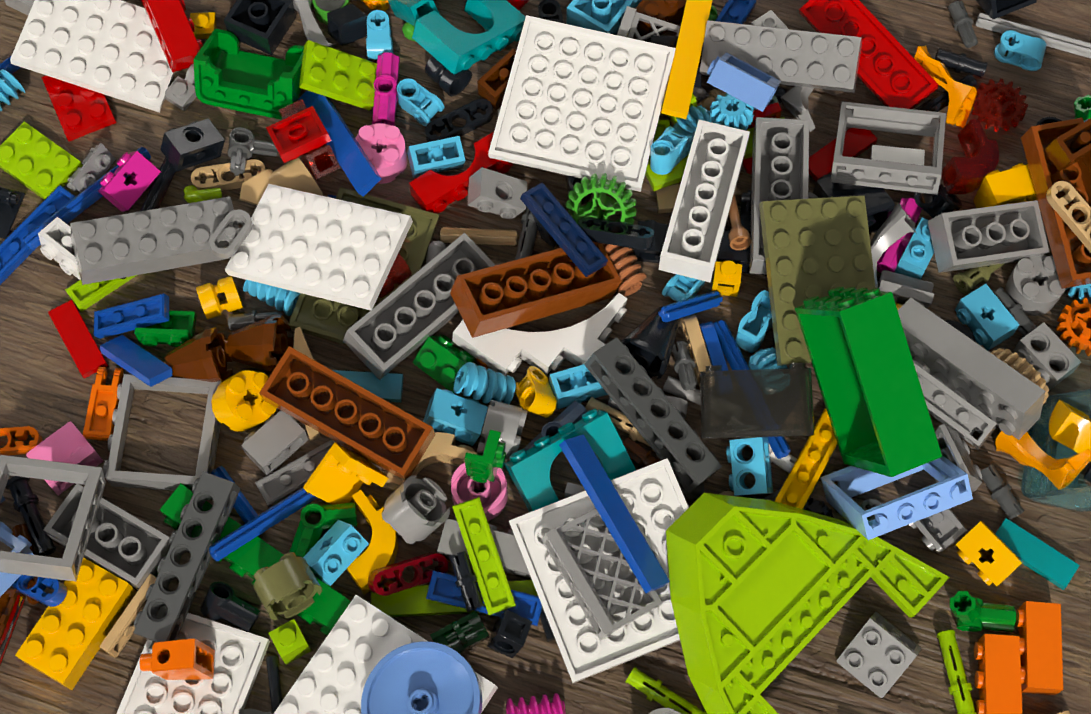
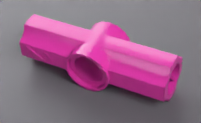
M384 52L377 59L372 124L381 123L395 126L400 58L393 53Z
M910 197L902 198L900 201L902 209L914 223H917L922 208L916 204L915 199ZM909 232L901 237L882 254L877 261L878 272L881 273L883 270L895 272L902 253L905 251L914 232Z

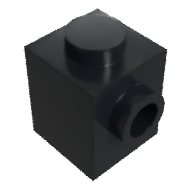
M353 3L327 13L328 34L341 46L367 36V16Z

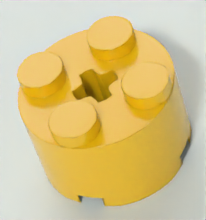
M245 370L221 382L211 400L212 410L216 419L221 424L224 423L230 427V430L242 432L270 418L277 408L265 402L259 394L268 380V376L262 372Z

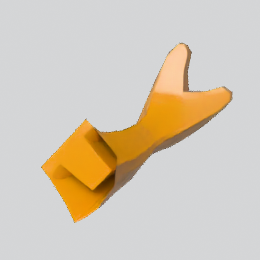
M918 46L914 59L940 86L948 91L949 105L946 123L956 124V126L964 128L971 112L977 89L955 81L950 76L945 65L931 57L926 46Z
M1001 431L995 441L996 451L1007 453L1020 464L1041 471L1058 490H1062L1071 484L1091 460V451L1089 449L1069 458L1055 459L1046 454L1034 442L1028 432L1018 440L1014 436L1006 435Z

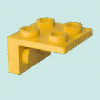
M334 442L303 486V489L330 504L350 503L352 495L357 493L363 483L371 485L373 482L383 487L389 478L374 463Z

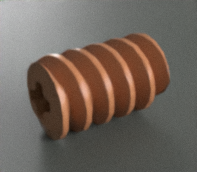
M602 243L622 280L618 287V293L625 297L636 293L642 287V282L646 279L647 275L645 273L637 274L642 269V266L640 264L633 265L637 261L635 255L629 256L633 249Z

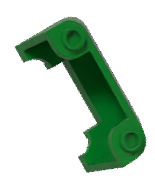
M214 29L194 58L196 96L202 103L280 120L290 117L295 110L302 89L299 88L304 46H291L286 52L284 60L239 51V41L233 33Z

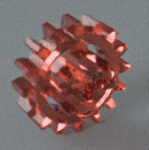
M1001 78L998 83L990 79L987 85L982 82L979 89H977L972 106L974 108L971 114L979 116L976 121L977 123L983 121L986 123L985 129L994 126V131L998 132L999 128L1003 127L1004 131L1007 132L1010 126L1016 128L1019 122L1023 120L1028 108V104L1024 103L1027 98L1026 95H1019L1021 88H1012V81L1006 85Z

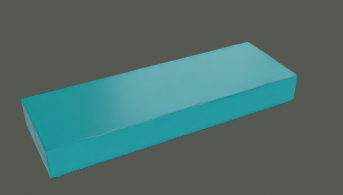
M1007 518L1004 519L995 533L1023 561V565L1062 590L1067 587L1080 566Z

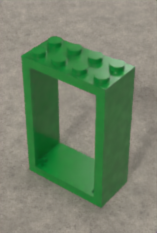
M838 287L829 290V296L823 298L814 296L803 300L804 305L795 308L843 463L888 477H894L941 458V450L892 292L880 291V288L871 290L861 288L856 290L855 287L847 289Z

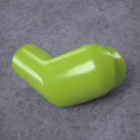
M189 185L183 190L184 199L188 203L222 198L220 188L198 190L194 185Z

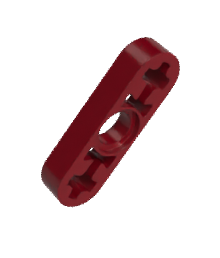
M434 552L416 556L374 570L368 578V586L373 593L388 596L430 582L434 570H422L421 566H430L433 564V561H438L439 563L435 567V571L446 574L448 561L442 554ZM412 566L415 572L414 577L411 581L405 582L402 572L405 567ZM381 576L389 579L394 577L396 582H386L384 589L377 586V583L381 581Z

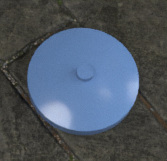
M414 642L391 651L374 667L363 689L361 714H481L483 703L481 685L472 666L452 648L435 642Z

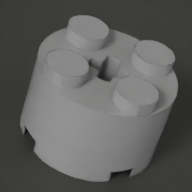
M1046 255L1019 260L1005 286V292L1016 304H1020L1023 307L1022 311L1026 315L1030 316L1046 314L1056 305L1066 289H1061L1053 256Z
M490 400L477 453L483 455L489 431L494 430L501 432L502 442L506 443L504 451L506 452L505 461H509V457L518 451L521 436L518 435L522 433L528 411L522 410L523 408Z
M417 476L407 478L387 497L384 510L382 511L383 520L390 524L402 536L404 541L409 544L426 539L450 515V507L446 509L445 501L447 497L444 491L434 481L426 477L422 480L417 479Z

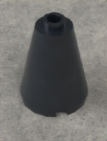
M663 306L658 307L621 341L622 344L627 346L630 354L638 364L645 368L650 378L658 376L657 379H660L667 370L680 324V318L669 322L662 321L658 312Z

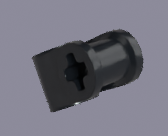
M941 183L938 195L914 192L916 204L932 218L941 213L953 212L955 209L959 210L962 208V203L957 195L945 188Z

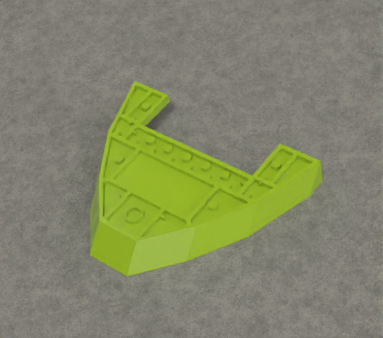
M703 493L666 530L670 596L688 676L707 714H778L760 694L870 577L909 618L914 617L950 578L879 537L867 540L851 524L771 500Z

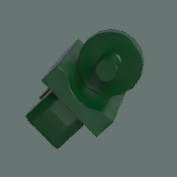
M477 611L430 634L433 642L446 645L458 653L490 637Z

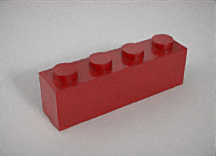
M142 0L171 71L176 72L189 68L194 64V58L203 45L200 39L196 40L193 33L195 32V27L192 19L186 17L184 0Z

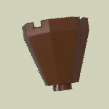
M272 315L233 331L225 341V351L235 362L272 373L289 346L293 348V337L287 336V331H292L288 325L289 322L283 315Z
M216 327L206 329L168 352L163 362L172 368L173 376L171 377L207 382H223L233 376V368L227 370V362H232V359L225 351V335L217 333L219 330Z

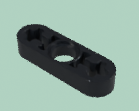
M476 99L431 121L425 128L427 142L456 136L461 137L489 123L493 118L491 102L486 99ZM481 108L482 111H486V114L477 113V110ZM456 118L466 120V124L463 127H455L452 122ZM436 130L438 133H441V136L437 137L436 134H433V131Z
M591 217L581 218L578 221V225L592 242L635 249H649L653 246L654 231L647 226Z

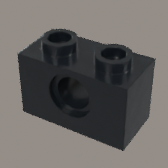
M208 118L164 132L160 150L174 169L180 171L221 157L225 139Z

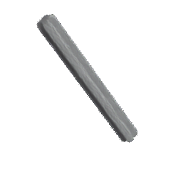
M982 12L977 17V27L1001 34L1013 30L1024 35L1043 39L1047 47L1091 59L1090 42L1000 17L992 19L988 14Z

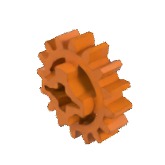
M1084 298L1081 303L1075 299L1070 306L1066 305L1062 313L1057 318V321L1060 323L1056 327V331L1063 332L1059 339L1061 341L1067 340L1068 348L1076 347V354L1085 350L1086 355L1090 356L1091 304H1089L1087 298Z

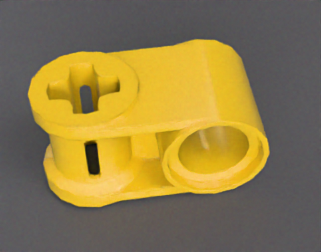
M530 366L525 377L520 382H516L515 393L521 408L547 418L553 414L557 400L544 372L535 366Z

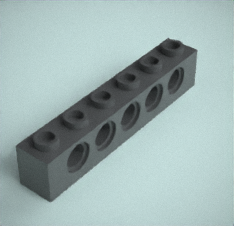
M617 337L595 351L584 364L658 457L661 460L668 458L676 479L688 494L722 467L715 454L708 450L700 440L697 432L690 428L682 418L680 411L673 407L665 397L662 389L655 385L645 368L638 364L630 354L627 346L622 344Z
M204 471L201 477L195 480L192 487V498L181 512L180 519L182 521L178 530H175L170 537V549L167 556L163 557L158 565L157 572L159 574L155 583L151 584L147 590V602L143 611H140L135 618V630L133 633L154 642L177 640L211 560L209 547L219 541L241 489L234 482ZM213 499V507L208 511H203L204 503L207 500ZM196 526H202V533L198 537L192 538V530ZM186 552H190L191 558L189 562L181 565V556ZM174 579H179L178 588L173 592H169L170 582ZM166 605L168 609L166 616L158 619L157 612L159 608Z

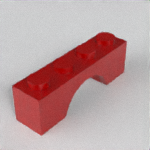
M494 132L474 143V161L464 172L446 176L429 170L409 182L411 196L422 210L439 214L446 209L447 205L464 199L468 195L469 177L482 167L502 174L509 171L513 163L489 158L488 156Z

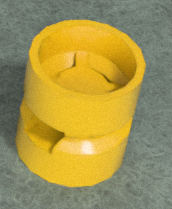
M232 276L219 279L217 285L207 283L196 287L207 320L222 315L223 310L232 312L243 308ZM224 292L226 299L220 302L218 293Z

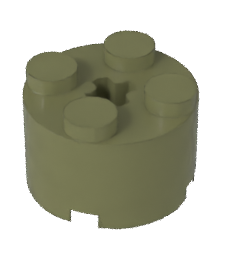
M294 552L285 554L276 564L271 567L261 568L254 574L256 580L254 590L272 620H278L277 615L284 614L285 618H290L301 613L315 602L312 597L316 592L319 596L322 593V587L305 558L297 557Z

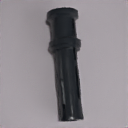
M14 476L8 479L5 488L10 490L15 501L13 503L14 509L21 512L38 555L48 556L56 551V546H54L51 537L43 530L46 524L37 507L39 498L32 492L28 483L30 478Z

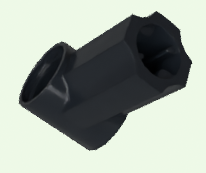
M213 582L210 585L200 607V611L205 617L211 620L224 619L246 632H250L261 613V610L234 596L232 587L223 582Z

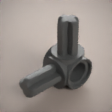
M243 127L234 128L230 132L228 156L231 158L230 172H233L235 176L243 174L246 168V160L252 158L253 153L277 156L278 151L274 143L254 140L255 135L250 130Z

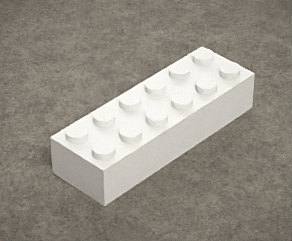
M698 120L660 255L658 270L711 282L750 134L749 131Z

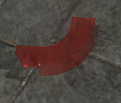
M303 99L278 111L282 119H285L307 108ZM324 144L320 148L300 155L314 179H319L340 169L330 145Z
M970 119L957 135L966 157H952L942 169L941 178L948 194H967L975 191L981 186L985 176L994 171L998 165V144L996 140L987 139L980 120Z

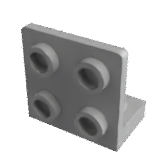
M875 612L839 656L837 663L877 696L883 698L922 648L879 613Z

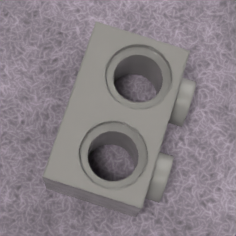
M1044 322L1023 337L1014 348V352L1018 353L1021 358H1026L1028 363L1033 364V367L1041 372L1040 376L1046 380L1045 385L1048 386L1049 390L1071 375L1081 363ZM1031 344L1037 345L1041 351L1034 350ZM1049 364L1057 366L1059 371L1053 370Z

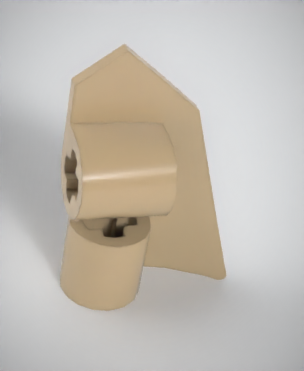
M299 158L291 160L274 171L267 169L243 182L240 192L241 201L258 205L268 184L323 196L319 186Z

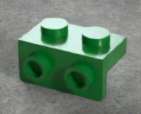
M169 310V321L144 328H135L134 334L138 341L146 346L169 344L172 347H178L194 337L197 315L195 311Z
M442 334L440 336H429L412 363L454 393V382L459 369L467 362L475 363L476 366L478 364L474 362L475 358L467 351H460L454 347V342L447 336Z
M489 431L483 456L471 453L465 454L466 473L472 480L480 483H486L487 480L494 482L497 469H503L506 452H504L506 443L502 442L501 432Z

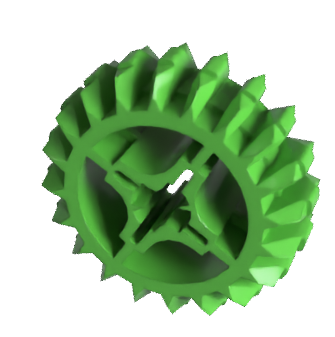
M596 173L592 174L591 180L585 176L582 178L581 184L575 183L574 191L569 192L568 197L570 200H567L566 208L570 210L567 212L578 224V221L585 217L609 220L610 215L615 214L616 211H622V216L616 222L633 224V217L636 216L637 210L633 208L636 205V199L630 198L633 194L632 189L624 191L626 183L621 182L618 185L616 183V176H613L612 180H607L608 176L606 173L602 175L601 179L598 178ZM593 193L592 201L588 202L587 205L581 206V199ZM605 193L611 195L614 198L608 197Z

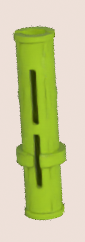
M955 630L937 633V638L939 639L951 686L948 690L949 694L953 695L958 714H977L970 693L973 690L972 685L968 683L962 657L955 637ZM949 649H951V652H952V656H953V659H954L956 671L954 670V666H953V662H952V659H951V655H950ZM957 679H959V682H960L961 691H962V694H963L964 701L962 700V697H961L960 688H959Z
M637 667L633 668L625 681L647 695L646 699L650 702L654 700L665 708L674 709L682 714H689L670 702L669 699L691 712V714H707L663 686V681L660 679L654 680L638 670ZM643 683H646L647 685L651 686L653 689H655L656 691L660 692V693L663 694L665 697L659 695L658 693H656L654 690L650 689L649 687H647V686L644 685Z

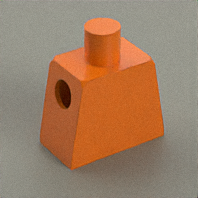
M195 638L155 642L152 646V653L141 654L139 661L141 671H152L153 674L165 680L213 679L215 650Z

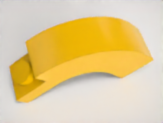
M359 490L352 495L356 507L371 526L372 538L365 552L349 565L347 571L365 595L371 591L368 586L370 574L376 569L394 564L398 550V535L392 526L383 520L382 511L384 507L379 509L377 502L371 495L366 497L362 490ZM381 576V581L377 583V586L385 579Z

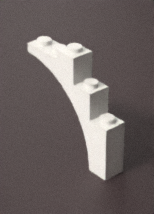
M618 293L605 308L589 319L571 327L554 331L524 332L502 329L472 338L462 320L453 331L452 342L476 359L478 358L487 364L495 372L503 373L505 376L509 371L514 373L522 360L531 366L539 368L547 376L551 369L556 371L564 358L575 366L583 365L595 351L606 345L604 342L612 332L611 325L614 321L619 323L627 312L625 305L628 298Z

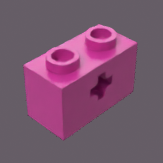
M138 151L123 154L116 163L119 167L115 172H108L100 181V184L103 186L98 192L121 212L128 211L161 172ZM126 175H130V176H131V177L129 178V182H130L131 184H127V185L124 184V182H125V180H126V178H125L124 176H126Z

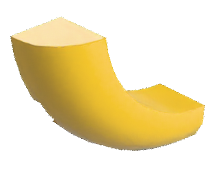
M1059 400L1049 420V434L1051 438L1076 453H1081L1087 449L1091 451V419L1089 415Z

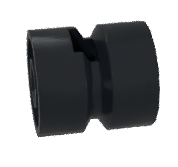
M433 56L425 66V73L434 82L439 83V87L451 97L462 92L472 78V72L469 69L462 70L454 75Z

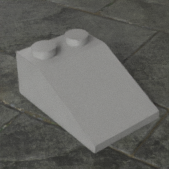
M945 423L939 425L935 434L941 454L968 474L971 492L976 491L982 483V474L976 464L974 465L969 457L970 451L967 443L961 440L958 433Z

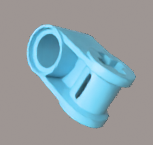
M374 10L367 16L366 48L368 60H376L384 52L393 53L389 17L382 10Z
M1009 30L1002 34L1000 43L994 49V56L1002 63L1018 66L1028 71H1036L1042 66L1047 44L1043 39Z
M403 79L397 85L399 106L423 126H427L430 123V119L438 111L442 112L444 110L443 102L415 80ZM406 93L414 94L412 96H405Z
M667 127L663 134L651 145V170L659 175L670 173L689 154L693 137L690 135L684 136L676 132L674 127Z
M676 274L668 281L662 291V295L664 297L669 296L676 302L693 298L706 281Z

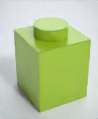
M295 619L269 632L278 653L286 665L312 651Z

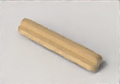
M443 227L440 231V240L443 243H453L463 233H466L475 244L511 246L517 244L516 230Z

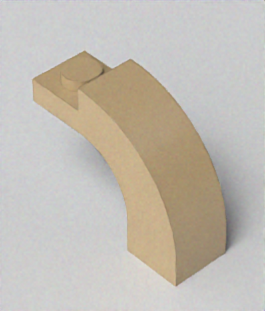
M435 432V437L411 476H417L424 467L433 463L443 462L460 466L465 462L466 453L478 454L469 446L459 445L457 447L454 434ZM383 469V473L389 478L383 488L395 491L404 480Z

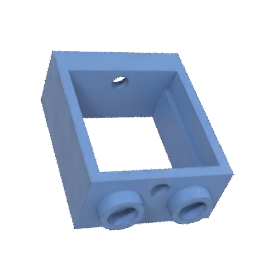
M727 52L722 57L717 56L706 73L710 75L707 83L762 112L769 105L781 82Z

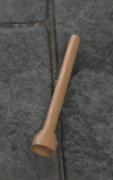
M734 193L729 211L732 229L728 239L732 249L744 250L750 246L751 239L749 231L742 227Z

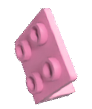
M71 421L26 454L30 459L94 467L103 462L94 448ZM45 480L57 495H60L74 484Z

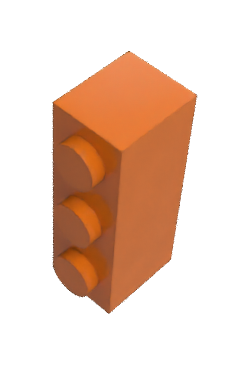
M1025 601L1016 610L1015 622L1016 627H1019L1022 693L1055 696L1063 691L1061 604Z
M984 634L974 645V658L978 660L979 671L975 672V688L979 689V700L976 701L975 712L977 714H1022L1020 636Z

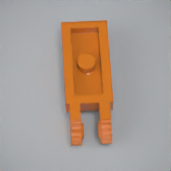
M106 367L98 368L95 384H92L83 430V437L85 439L108 441L110 434H113L115 425H113L112 417L114 409H118L117 388L123 382L124 370L122 368L114 370L112 385H106L108 375Z

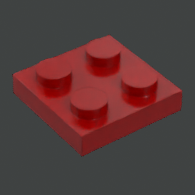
M313 106L266 127L283 163L294 160L300 155L320 148L331 141Z

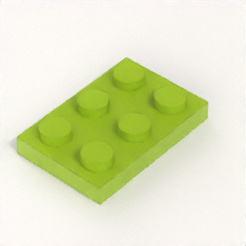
M308 40L304 45L299 88L370 111L374 106V81L376 79L377 63Z
M25 121L0 145V168L44 200L59 185L64 187L68 183L67 179L74 174L78 167L82 168L83 166L81 161Z

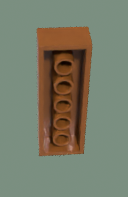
M1083 118L1031 126L1021 137L1061 289L1091 284V253L1047 201L1046 194L1054 183L1066 181L1076 189L1091 207V173L1082 159L1059 172L1044 149L1055 138L1083 123ZM1063 190L1056 194L1057 198L1064 197L1065 192ZM1071 201L1065 208L1068 209L1074 202ZM1074 209L1072 211L1074 220L1084 222L1085 215L1081 210Z
M593 242L608 259L606 266L588 277H585L563 249L559 248L458 275L450 294L471 337L474 338L610 299L614 296L622 280L602 243Z
M290 346L259 392L265 402L404 481L412 475L436 435L432 426Z

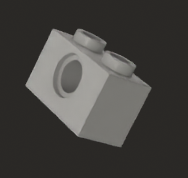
M482 167L469 177L468 206L477 208L481 212L498 214L504 219H513L526 210V205L520 198L522 193L527 191V181Z

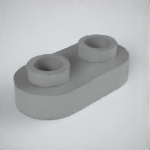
M238 209L229 212L210 237V248L216 257L226 259L233 256L251 232L252 221L246 211ZM238 224L243 225L241 228H235ZM224 244L228 245L225 249L220 248Z

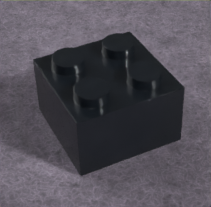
M237 0L225 17L224 23L227 31L233 33L238 41L273 55L296 19L292 0Z

